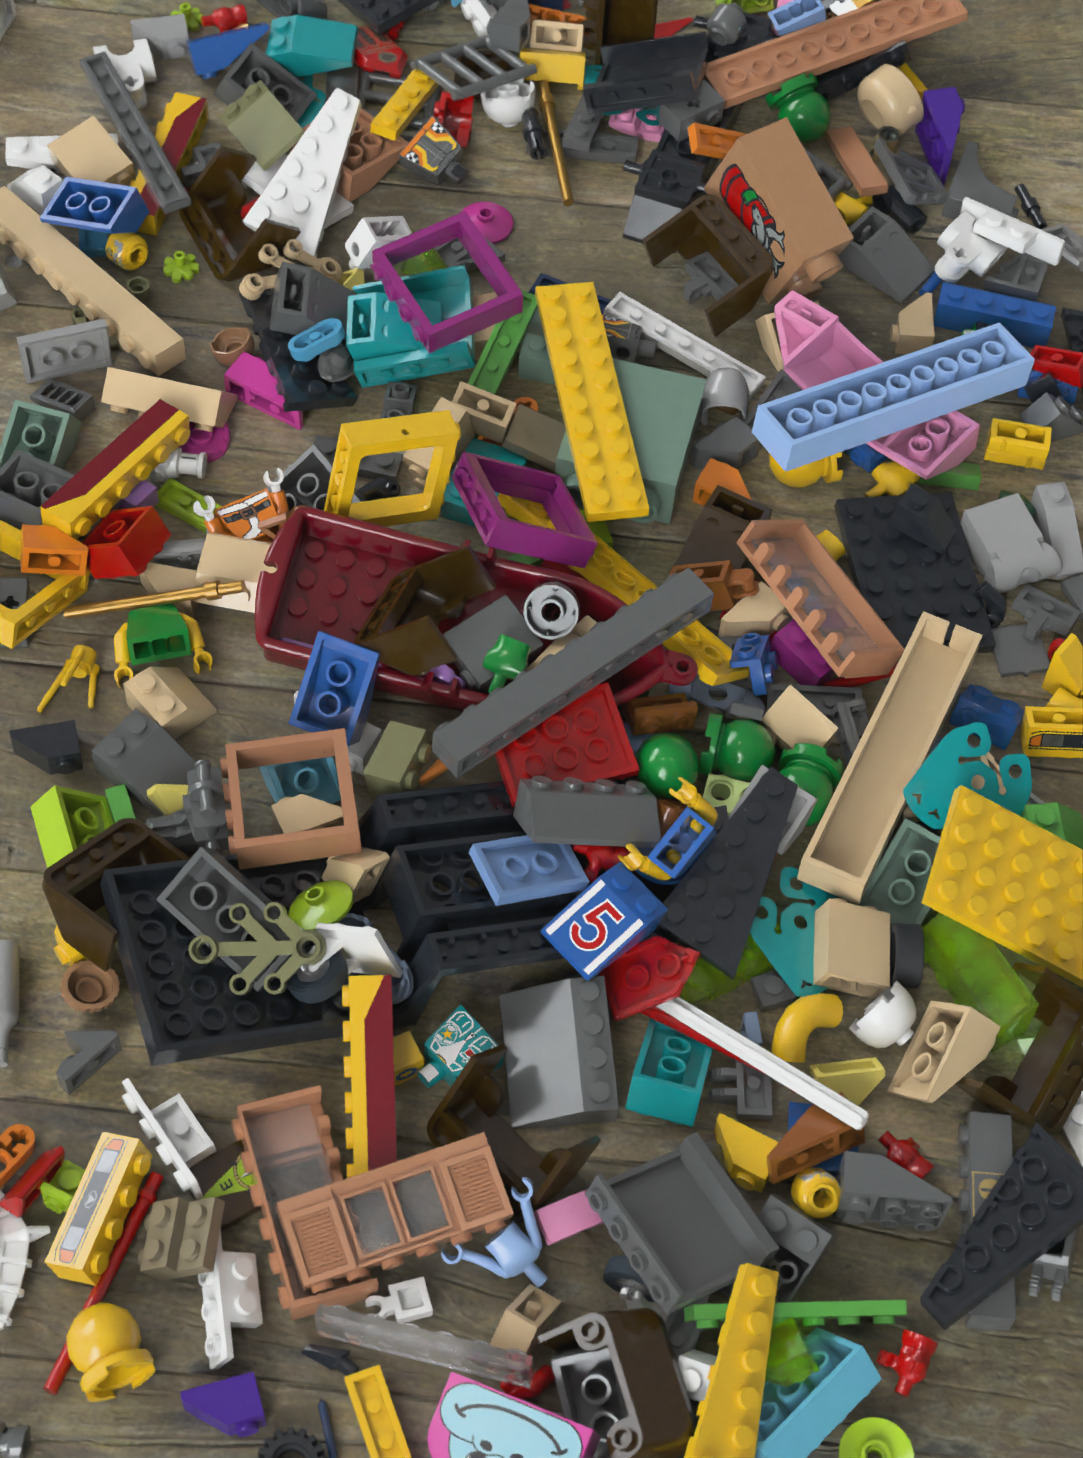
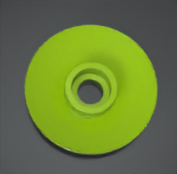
M329 880L317 883L296 897L290 906L289 917L303 930L317 931L315 928L318 923L334 924L341 921L353 905L354 894L349 885L342 881Z
M868 1417L853 1423L844 1432L838 1450L839 1458H868L867 1456L872 1453L878 1455L879 1458H914L913 1447L906 1433L895 1423L878 1417Z

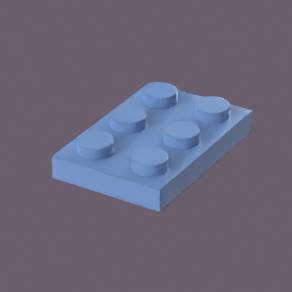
M525 835L472 844L469 851L496 906L583 891L589 884V880L570 844L533 843L529 836Z

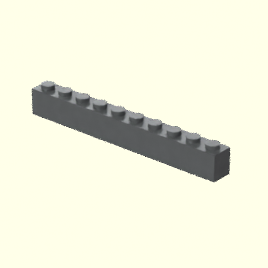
M689 567L679 574L673 573L665 580L664 584L654 590H647L641 595L639 600L630 606H622L613 617L605 622L600 621L596 623L581 638L575 637L571 639L564 649L554 655L549 654L545 656L538 666L530 671H522L514 678L513 682L504 688H496L488 695L487 699L478 705L468 706L455 720L439 725L433 733L432 751L456 778H459L708 613L711 609L714 593Z

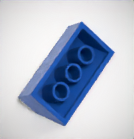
M942 281L934 316V326L962 332L964 329L972 330V326L976 322H986L989 326L1000 322L1022 346L1034 348L1035 345H1047L1056 306Z

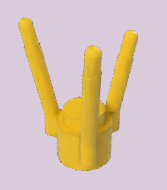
M76 645L73 648L70 657L66 659L63 669L37 707V712L41 713L59 686H67L72 676L85 678L87 675H90L88 708H94L97 675L100 670V666L95 664L97 659L95 650L85 645Z

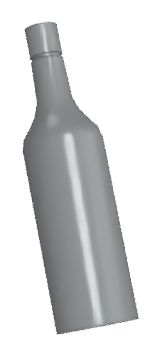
M0 940V1068L8 1066L9 1034L18 1023L20 1009V945L11 940Z

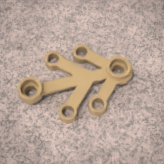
M290 239L283 248L285 256L289 259H297L336 282L342 276V269L338 262L329 257H322L320 259L304 251L302 244L296 239ZM272 244L263 245L258 253L259 259L263 263L272 264L277 268H280L282 262L292 263L278 255L277 248ZM256 273L248 274L240 283L239 290L245 298L256 300L265 289L274 288L277 274L261 277Z

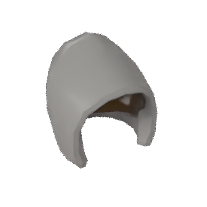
M731 367L718 368L708 376L700 414L703 426L708 424V409L710 407L731 416L740 413L739 419L742 421L746 419L749 408V388L745 377L739 370Z

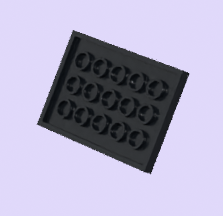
M952 492L930 493L939 498L957 530L943 554L936 552L889 525L896 507L904 495L836 500L834 508L854 585L904 649L924 611L950 622L943 645L949 646L955 625H959L983 635L977 653L993 652L996 647L983 599L976 593L979 585Z

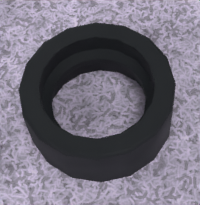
M895 923L890 931V985L893 987L894 983L898 981L904 988L916 989L920 986L924 967L923 929L920 924Z

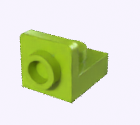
M65 1159L49 1184L43 1182L39 1188L44 1205L58 1214H62L63 1211L67 1212L85 1173V1169Z

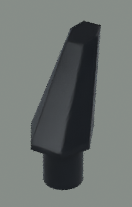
M309 1344L301 1352L303 1355L326 1366L331 1371H335L338 1368L345 1376L357 1373L360 1369L348 1358L351 1351L347 1349Z

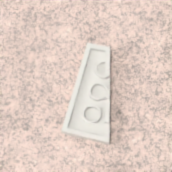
M109 134L119 146L118 134ZM60 136L6 137L5 158L7 165L29 169L44 165L47 168L57 170V173H62L51 160L47 146Z

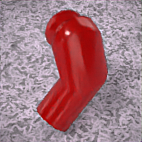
M544 1364L528 1380L522 1382L519 1381L518 1376L515 1374L506 1376L500 1382V1388L505 1394L520 1400L535 1398L555 1380L554 1372L549 1365Z

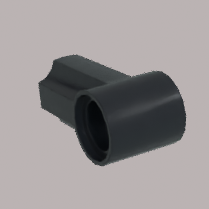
M895 184L888 186V193L873 195L872 203L874 208L885 215H890L907 233L913 235L919 232L922 226L926 224L927 216L916 205L906 204L901 194L895 189Z

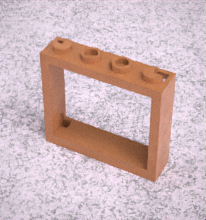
M345 728L225 744L226 758L220 759L223 779H229L228 784H223L225 804H231V809L225 810L228 830H234V836L228 837L230 855L237 854L239 869L362 852ZM335 756L344 825L246 839L239 769Z

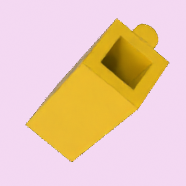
M523 48L520 55H516L528 65L535 64L537 67V72L525 77L524 81L546 80L548 82L578 84V90H583L586 53Z

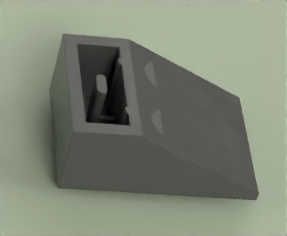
M873 206L849 227L854 239L838 256L843 267L901 304L935 272V268L897 222Z
M282 262L274 283L270 330L297 335L325 319L336 318L342 322L346 333L348 296L359 294L313 268ZM346 335L341 341L342 345H346Z
M845 1151L835 1179L840 1184L838 1209L834 1212V1218L843 1219L848 1224H861L866 1221L879 1223L880 1226L886 1228L906 1225L914 1226L919 1231H933L940 1229L953 1203V1197L880 1154Z
M772 1194L757 1216L780 1248L766 1269L779 1272L775 1302H793L818 1266L837 1233L805 1214L801 1209L780 1195ZM734 1283L719 1289V1291L730 1298Z

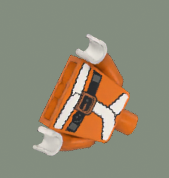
M279 468L276 469L278 475L277 482H272L268 477V471L265 472L263 480L267 486L271 487L272 492L270 493L266 488L215 510L214 499L206 495L204 500L208 505V509H202L200 503L196 501L193 506L194 512L199 516L205 517L204 524L208 532L272 543L273 538L258 529L257 523L289 512L285 491L280 488V483L284 478L283 472Z

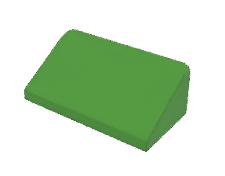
M960 463L958 466L927 480L920 476L919 484L978 491L981 482V470L979 464Z

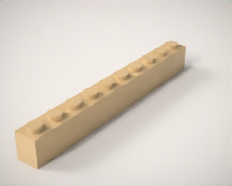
M6 186L0 188V242L3 245L7 244L19 259H24L30 264L36 274H41L45 277L53 289L60 290L72 305H77L90 321L105 318L109 337L115 338L127 353L131 352L138 358L144 368H149L157 376H160L186 359L184 340L178 333L49 223L41 222L39 219L40 215Z

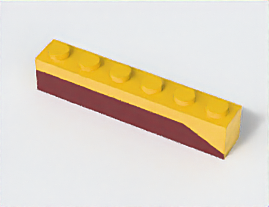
M175 92L171 103L167 102L162 122L159 121L156 126L155 138L181 181L180 169L189 165L193 156L192 148L197 147L209 120L207 98ZM138 168V175L135 180L131 181L130 186L137 187L149 213L137 232L157 236L166 214L163 212Z
M159 399L40 506L42 525L55 526L76 540L80 536L86 535L92 525L101 517L107 516L116 503L121 499H125L140 481L146 480L152 470L160 463H164L176 448L187 442L190 437L189 415Z
M391 975L349 976V985H342L343 1007L350 1006V1020L343 1021V1042H350L351 1056H344V1078L351 1077L352 1092H345V1113H352L353 1128H346V1149H353V1164H347V1178L397 1162ZM397 1182L393 1183L395 1192H398ZM379 1188L367 1193L383 1192V1190Z

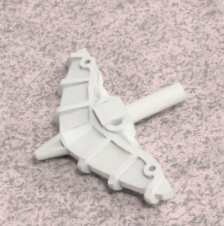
M3 1185V1187L0 1189V1200H1L2 1197L5 1195V1194L2 1192V1189L4 1188V1185ZM1 1206L0 1330H3L5 1326H11L13 1322L10 1314L17 1298L24 1297L25 1290L21 1288L26 1269L32 1267V1260L28 1259L30 1243L51 1233L49 1226H26L21 1217H16Z

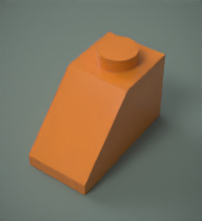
M710 458L695 482L692 501L704 506L717 485L750 500L752 499L738 469L731 467L725 462Z
M22 524L19 547L21 573L85 576L88 556L87 546L55 526Z

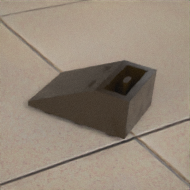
M717 485L704 505L675 565L731 560L734 570L745 569L750 560L737 545V541L752 520H770L772 509Z

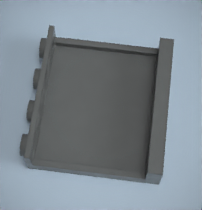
M697 1132L685 1137L677 1150L607 1180L602 1173L597 1174L585 1193L591 1208L598 1213L607 1226L610 1236L624 1251L631 1267L638 1272L649 1288L652 1298L659 1303L666 1315L734 1283L740 1264L750 1263L766 1268L780 1249Z

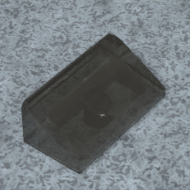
M358 69L328 72L326 75L325 103L336 88L359 99L360 71Z

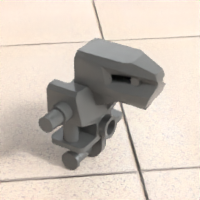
M198 760L194 763L195 770H190L187 773L188 793L183 795L184 808L169 815L149 818L146 820L145 825L186 855L195 854L200 847L213 848L221 855L222 851L229 850V833L226 822L221 770L218 767H211L209 760Z

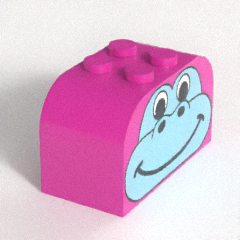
M451 1371L429 1426L428 1447L432 1458H593L601 1436L591 1428Z

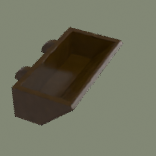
M583 0V6L587 11L585 14L586 19L581 24L585 25L584 32L593 33V35L584 36L583 47L593 51L594 65L603 66L600 46L654 39L658 0Z

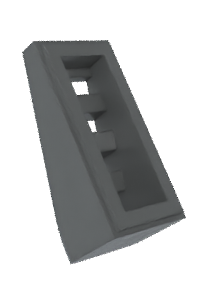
M48 378L30 395V400L38 405L70 413L81 422L95 410L94 397L52 378ZM50 389L53 390L47 396H44ZM59 393L60 396L54 400L53 398Z

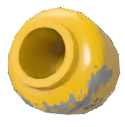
M135 233L111 234L108 238L105 251L111 262L124 270L133 271L145 263L148 255V245L144 238Z
M810 1167L796 1175L792 1182L791 1195L793 1202L812 1218L831 1216L838 1209L840 1184L827 1171L821 1168Z

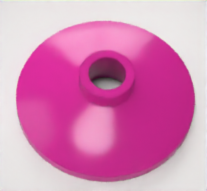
M485 201L476 202L466 206L461 211L467 212L480 233L493 244L502 242L512 232L513 218L509 211L499 204Z

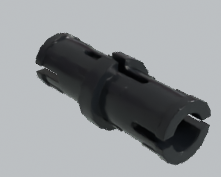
M530 107L532 116H529L528 109L522 115L525 128L523 136L525 141L528 142L530 156L538 160L536 151H539L541 159L548 154L544 141L545 130L540 125L538 111Z

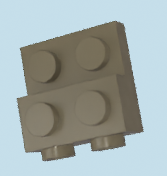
M176 1197L153 1202L151 1214L146 1216L144 1223L147 1231L145 1246L138 1253V1263L141 1266L140 1272L159 1281L213 1272L225 1202L217 1197L192 1202Z

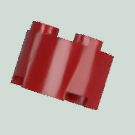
M441 92L440 101H435L434 117L438 118V121L461 145L462 149H468L473 124L474 95L453 101L449 92Z

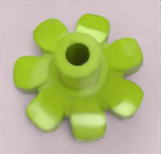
M182 3L180 11L171 12L170 15L184 14L187 31L189 28L192 31L200 29L199 24H202L201 16L204 15L200 14L198 8L191 9L189 3Z
M176 251L174 258H165L163 273L167 277L171 276L172 282L181 283L182 277L186 281L193 279L194 274H198L200 268L199 264L195 263L196 258L193 254L185 256L183 251Z

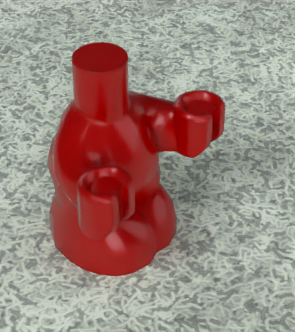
M238 4L231 8L222 7L215 9L211 15L201 16L202 27L215 26L221 33L233 30L241 24H248L245 6Z
M575 844L571 846L573 851L585 855L589 861L588 868H584L589 883H593L597 879L601 868L608 871L620 862L618 855L625 857L630 854L626 847Z
M886 1131L878 1139L888 1150L886 1154L887 1159L922 1180L935 1168L933 1163L919 1153L917 1149L920 1146L911 1137L897 1140L889 1131Z
M904 1329L902 1333L903 1345L900 1354L895 1355L880 1349L876 1363L884 1367H891L897 1373L899 1380L894 1392L908 1398L913 1384L925 1378L931 1357L936 1352L939 1344L924 1335Z

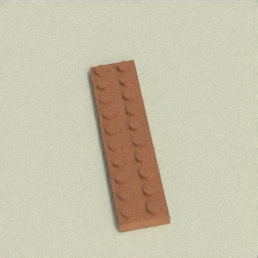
M880 0L709 62L703 80L725 99L724 109L781 89V84L801 74H805L807 78H809L808 75L810 73L816 76L879 53L903 40L909 42L964 22L968 18V11L960 0Z

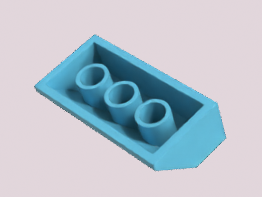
M816 1327L765 1379L755 1458H806L821 1444L827 1435L846 1418L852 1409L882 1379L863 1346Z

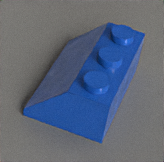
M66 176L39 219L43 223L111 234L136 233L148 215L149 210L137 187Z

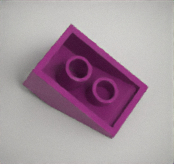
M833 609L825 610L826 619L820 626L823 631L848 629ZM795 619L775 634L770 643L771 651H776L778 664L800 685L822 686V683L836 674Z

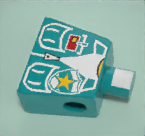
M460 1005L425 1042L424 1057L428 1064L417 1071V1075L420 1081L429 1089L441 1079H444L451 1087L472 1055L496 1047L498 1044L467 1010ZM503 1056L493 1071L503 1066Z

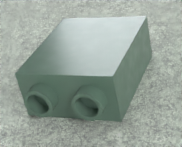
M612 358L649 504L648 516L629 519L638 523L657 521L670 524L700 421L707 379ZM565 430L556 458L555 474L560 475L578 509H584L569 440Z

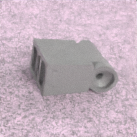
M1018 493L964 511L960 524L970 557L980 574L984 575L985 581L989 582L1000 594L1013 590L1020 584L1040 581L1057 575L1062 571L1059 555L1053 547L1043 542L1042 533Z

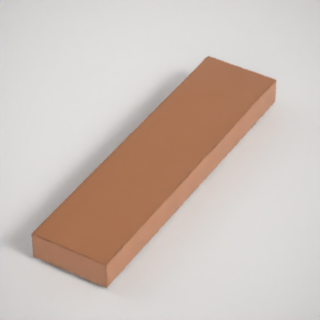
M852 126L827 130L825 139L860 196L867 197L888 193V183Z

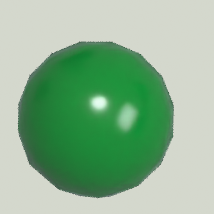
M813 73L808 75L809 78L805 74L794 77L781 84L782 91L775 96L770 92L765 97L769 109L778 110V121L787 117L801 144L812 143L820 139L827 132L831 122L828 102L822 94L814 91L818 82Z
M710 713L705 736L711 737L709 751L703 750L701 753L698 774L708 777L712 769L714 771L718 769L722 775L731 779L751 782L762 765L770 769L776 758L773 736L762 725L750 719H736L726 724L722 722L723 714Z
M669 732L654 734L644 740L636 751L635 758L640 769L638 775H636V780L645 784L656 798L674 799L675 797L670 794L669 789L671 788L675 792L681 789L682 782L678 779L679 777L684 778L692 785L697 781L700 768L697 753L690 742L678 734Z
M796 743L794 749H783L778 767L782 775L818 799L805 826L810 827L821 821L835 792V788L842 778L844 766L839 758L835 762L832 758L826 755L827 749L808 743Z

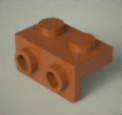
M684 693L635 698L624 703L622 711L632 735L635 736L694 729L698 706L695 701L688 702Z

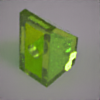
M793 1317L772 1327L765 1375L766 1382L788 1387L796 1382L805 1380L809 1375L820 1370L806 1336Z

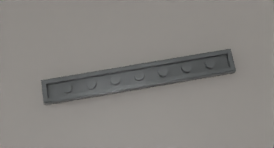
M106 52L79 59L80 67L163 212L166 214L190 206L191 199Z

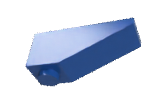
M262 22L186 41L194 73L197 76L202 75V79L218 76L217 71L225 69L246 50L250 43L253 44L269 30L268 24Z

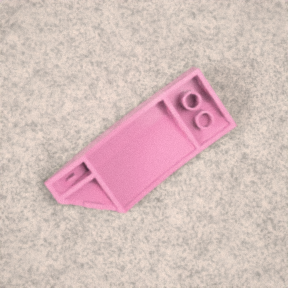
M792 290L774 306L784 371L802 390L883 363L880 358L864 346L839 322V316ZM954 411L867 442L866 444L927 480L958 466L976 449L980 424L960 412Z

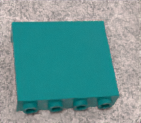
M465 265L400 277L414 298L442 303V321L473 308V285ZM381 281L353 286V291L357 294L385 293L384 285ZM474 334L431 353H428L425 348L355 361L354 373L362 388L387 384L388 382H398L476 367Z

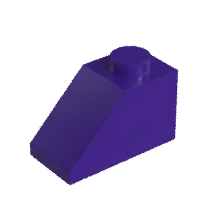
M254 1372L180 1391L182 1404L186 1412L228 1436L237 1434L238 1437H247L257 1433L260 1427L266 1426Z

